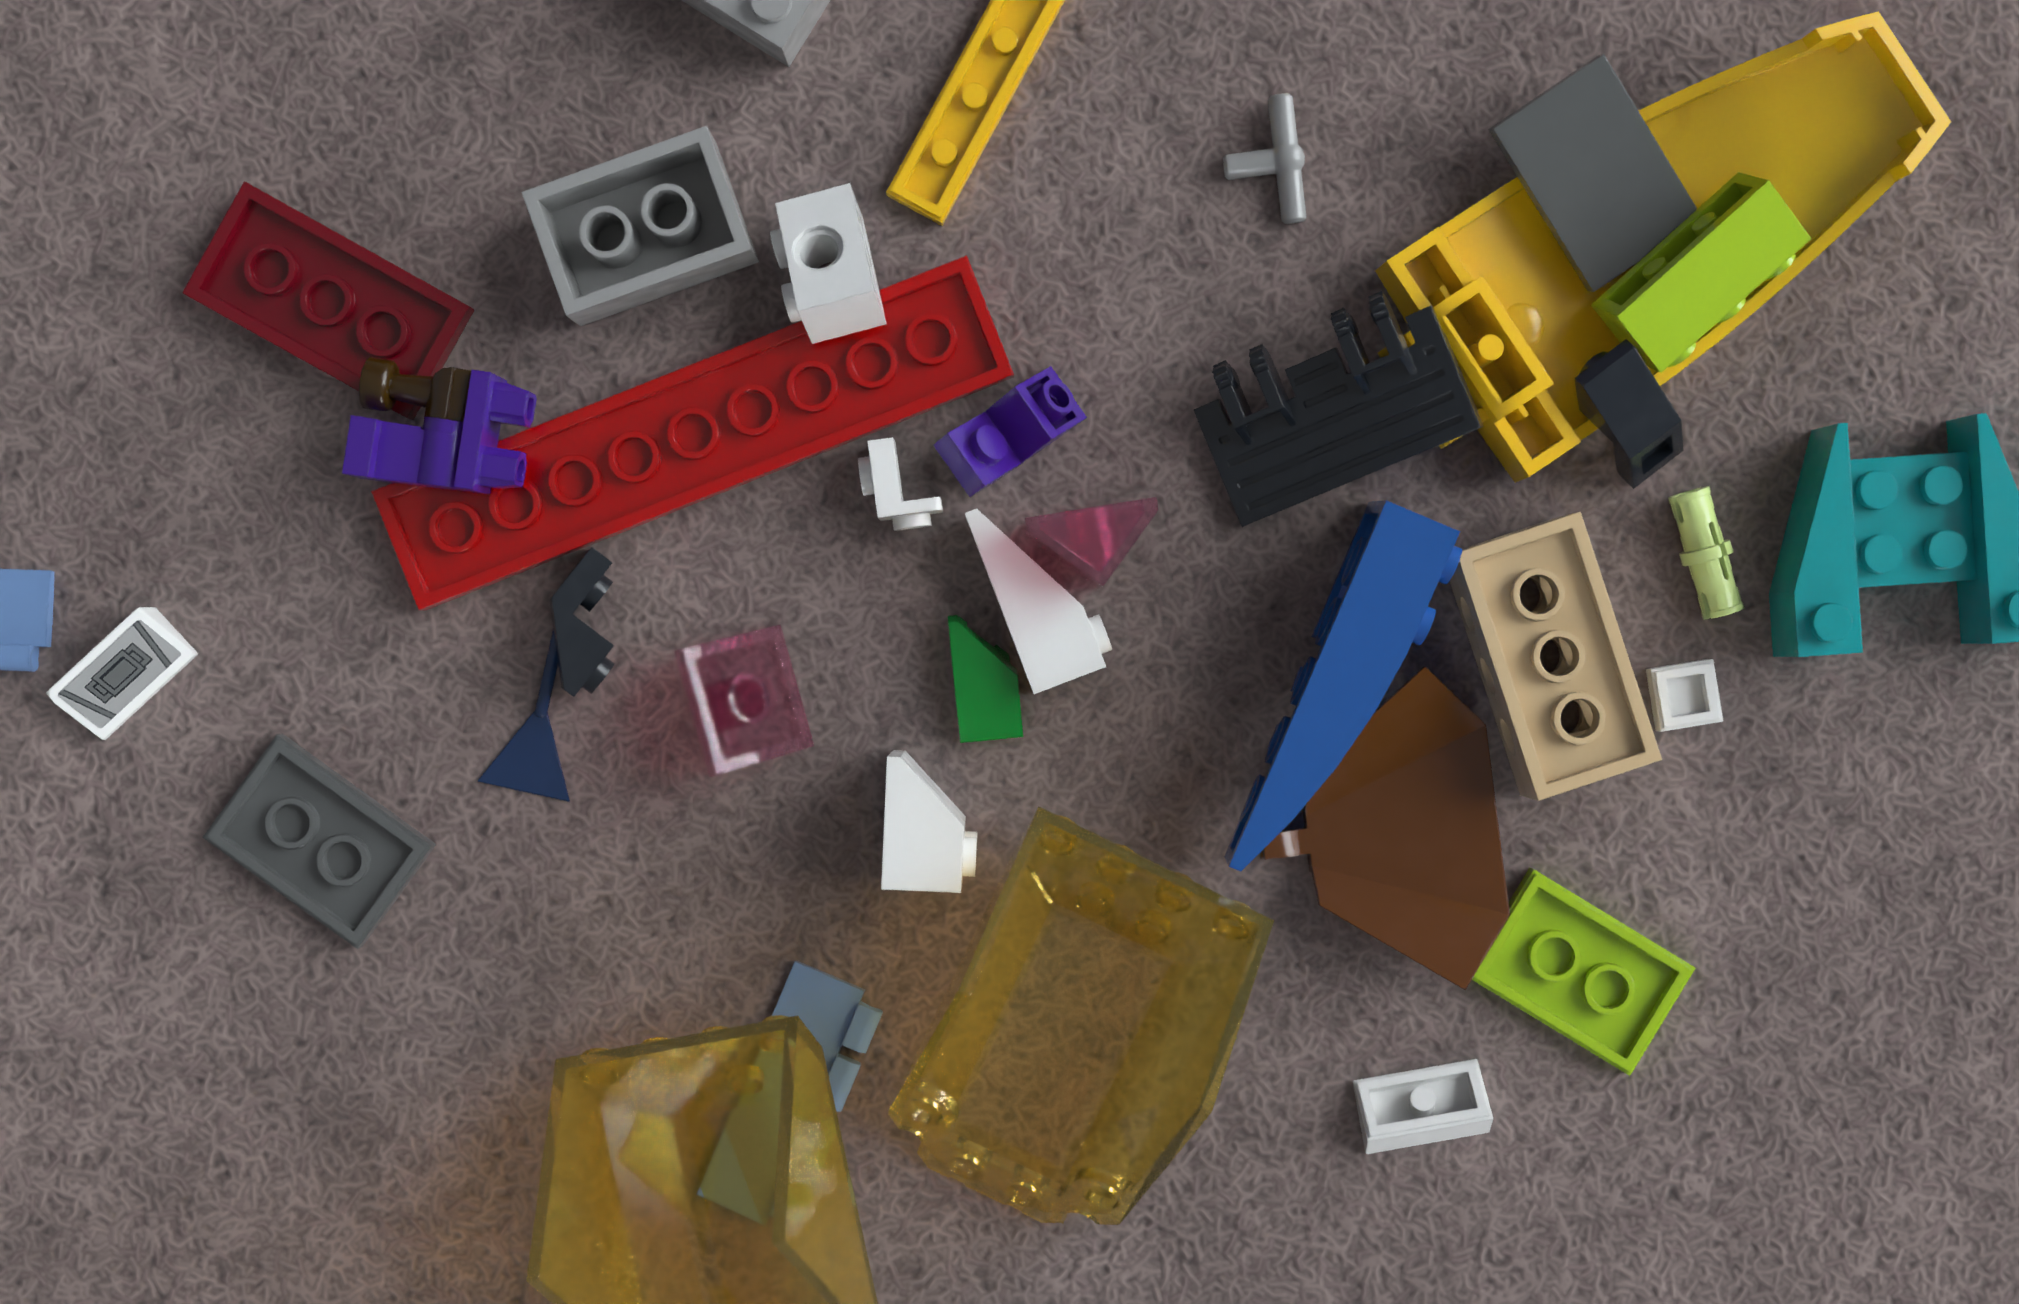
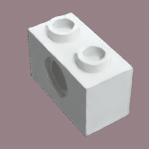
M848 183L775 203L780 229L771 231L770 235L780 269L789 268L791 283L781 285V290L791 323L802 320L812 344L886 325L864 220L851 184ZM832 262L830 265H828V266H826V267H824V268H819V269H817L818 267H820L821 265H823V264H825V263Z

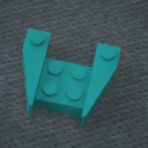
M1987 413L1974 414L1946 421L1948 453L1850 460L1848 423H1837L1811 430L1769 591L1773 657H1809L1863 653L1859 588L1957 581L1961 644L2019 642V491Z

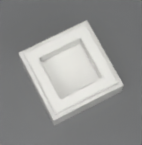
M1713 659L1646 669L1655 731L1663 732L1723 722Z

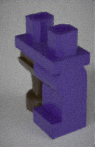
M369 357L366 360L359 382L361 406L364 409L389 411L396 401L426 408L423 427L351 415L342 474L367 480L490 494L491 488H519L524 485L527 466L526 453L497 448L501 424L531 427L537 401L535 394L508 384L507 380L491 372L448 367L440 369L433 376L400 374L398 365L392 360Z

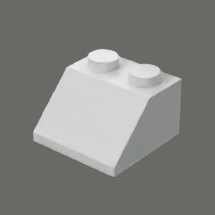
M893 750L887 756L881 889L961 893L963 876L975 877L977 832L965 831L966 816L906 751Z

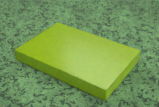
M1529 867L1509 900L1510 916L1472 980L1630 1076L1696 968Z

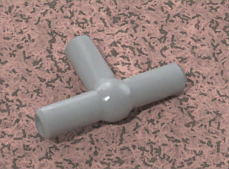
M1289 93L1275 94L1267 100L1273 148L1225 155L1223 157L1224 175L1226 179L1234 180L1276 174L1281 221L1284 224L1301 223L1307 218L1301 172L1305 164V155L1303 149L1298 145L1293 96Z

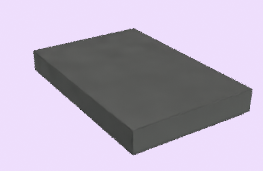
M1604 54L1596 56L1488 129L1589 292L1598 290L1637 264L1697 210Z
M277 734L203 836L209 843L357 949L363 947L436 846L433 841L284 734Z

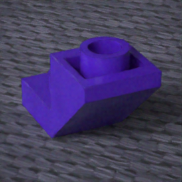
M1050 366L1012 388L985 412L948 432L933 446L968 496L972 497L1077 426L1087 416L1073 398L1069 388Z

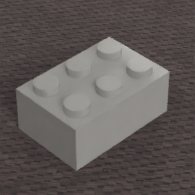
M707 126L521 192L564 312L568 318L580 327L759 263L717 143Z

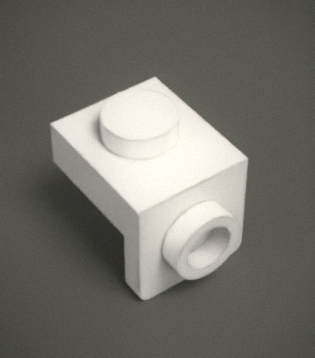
M894 438L867 441L869 456L858 458L859 475L863 496L875 494L878 519L880 521L892 520L894 531L932 526L930 514L943 513L941 497L904 501Z

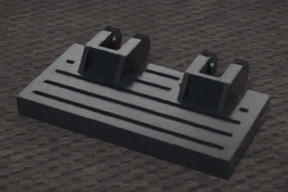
M1383 291L1369 296L1368 302L1370 304L1369 311L1371 317L1378 326L1389 355L1371 363L1358 335L1359 331L1353 317L1349 315L1345 308L1331 313L1330 319L1351 373L1348 374L1337 347L1285 369L1296 396L1291 399L1288 398L1271 355L1263 344L1249 349L1251 369L1257 377L1269 406L1253 414L1234 368L1226 360L1213 365V377L1232 424L1229 421L1221 399H1216L1194 409V413L1242 527L1484 427L1433 306L1426 307L1405 317L1416 345L1408 348L1390 302Z

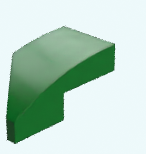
M948 616L960 743L1023 737L1017 669L1010 664L1009 654L998 645L993 647L967 627V622L960 616Z

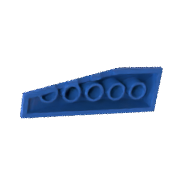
M1387 500L1368 502L1311 636L1316 638L1315 644L1321 646L1317 658L1310 656L1304 666L1298 669L1290 689L1292 692L1290 704L1295 705L1296 708L1291 718L1283 716L1280 723L1275 727L1265 757V763L1271 766L1266 777L1258 775L1255 779L1224 856L1229 867L1242 871L1297 816L1334 772L1369 722L1408 654L1412 642L1421 645L1430 631L1436 609L1428 605L1438 582L1447 585L1456 571L1462 555V549L1454 545L1460 531Z

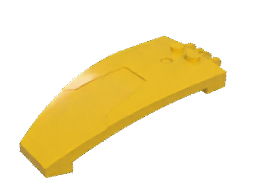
M1879 11L1815 28L1802 39L1729 68L1638 110L1697 209L1740 172L1769 180L1812 238L1795 253V260L1784 272L1773 278L1766 279L1745 298L1744 306L1736 315L1724 322L1715 324L1697 340L1694 351L1684 361L1675 366L1667 367L1662 373L1648 367L1659 386L1699 358L1757 311L1830 246L1895 182L1910 175L1951 123V120ZM1518 177L1478 201L1442 226L1423 236L1375 270L1404 319L1410 314L1433 306L1484 427L1477 430L1515 483L1532 476L1581 443V440L1598 429L1579 410L1574 378L1579 375L1582 367L1594 355L1603 351L1609 352L1620 344L1619 340L1591 304L1631 268L1594 292L1587 291ZM1411 331L1403 335L1408 348L1415 344ZM1386 347L1378 352L1380 358L1389 355ZM1455 438L1453 440H1450L1446 443L1439 445L1440 449L1451 444L1458 438Z

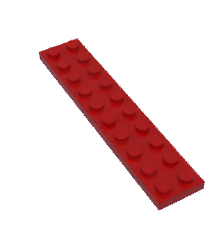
M967 255L879 290L886 325L812 344L803 322L800 321L499 440L497 448L526 453L527 466L522 487L491 488L490 494L391 483L371 491L418 610L426 611L1014 378L1013 370Z

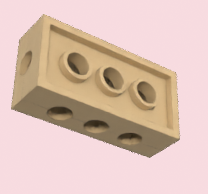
M1581 512L1559 516L1463 548L1459 564L1450 580V584L1520 796L1540 801L1662 760ZM1528 578L1537 585L1540 592L1539 603L1532 612L1528 611L1520 600V588ZM1548 640H1552L1557 645L1560 654L1558 665L1550 673L1544 669L1540 661L1541 649ZM1573 701L1579 710V721L1577 726L1567 733L1561 725V712L1567 703Z

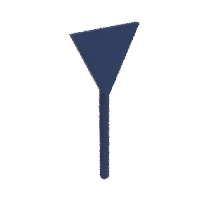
M554 629L551 635L535 711L478 779V782L570 802L548 715L549 703L558 668Z

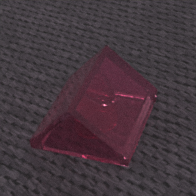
M1157 497L1028 517L1025 518L1023 525L1026 538L1099 589L1105 585L1159 509Z
M781 624L674 651L709 777L814 746Z

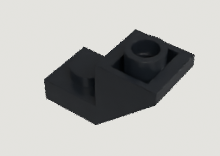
M1627 339L1611 351L1600 352L1586 362L1579 375L1574 378L1579 410L1613 442L1616 470L1634 489L1684 451L1682 421L1635 346Z
M593 547L586 552L550 598L561 688L573 697L581 688L592 694L615 664L606 657L614 645L573 615L579 605L590 612L613 583L604 575L612 562Z

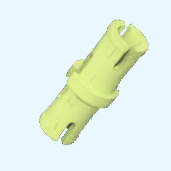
M1700 487L1668 497L1684 549L1683 552L1679 553L1682 566H1689L1698 594L1702 618L1704 620L1713 619L1743 610L1744 604L1741 601L1728 556L1733 553L1731 541L1729 539L1724 540L1715 514L1710 487Z

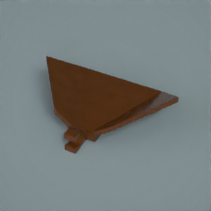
M1422 667L1375 711L1337 768L1304 806V809H1302L1304 828L1282 830L1260 852V859L1268 860L1307 854L1309 872L1312 873L1317 901L1320 907L1466 990L1510 916L1486 724L1426 667Z

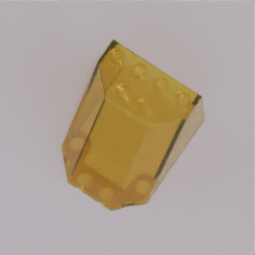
M1038 806L1012 854L898 1089L888 1115L899 1129L916 1134L921 1141L917 1154L929 1169L948 1178L951 1177L960 1181L966 1187L999 1203L1018 1209L1028 1217L1041 1223L1064 1224L1067 1213H1078L1087 1216L1098 1225H1120L1212 1113L1274 920L1252 910L1242 902L1231 900L1194 882L1182 873L1173 872L1136 854L1127 846L1113 843L1088 831L1067 817L1055 815Z
M770 1016L759 1023L731 1028L722 1026L709 1027L697 1034L670 1039L653 1037L644 1040L641 1044L614 1049L592 1048L584 1051L581 1055L556 1059L526 1281L552 1304H878L823 1048L799 1016ZM700 1187L704 1197L697 1195Z

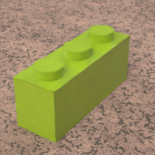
M1738 172L1593 302L1591 306L1620 343L1627 339L1635 346L1648 367L1662 373L1667 367L1675 366L1689 357L1696 347V341L1715 324L1724 322L1736 315L1744 306L1745 298L1761 283L1784 272L1795 260V253L1812 238L1769 180Z

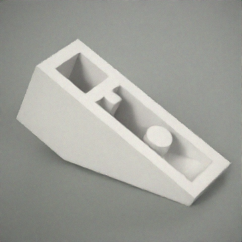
M978 509L966 512L967 522L1033 694L1105 668L1106 664L1102 654L1111 651L1112 647L1099 614L1088 618L1084 607Z

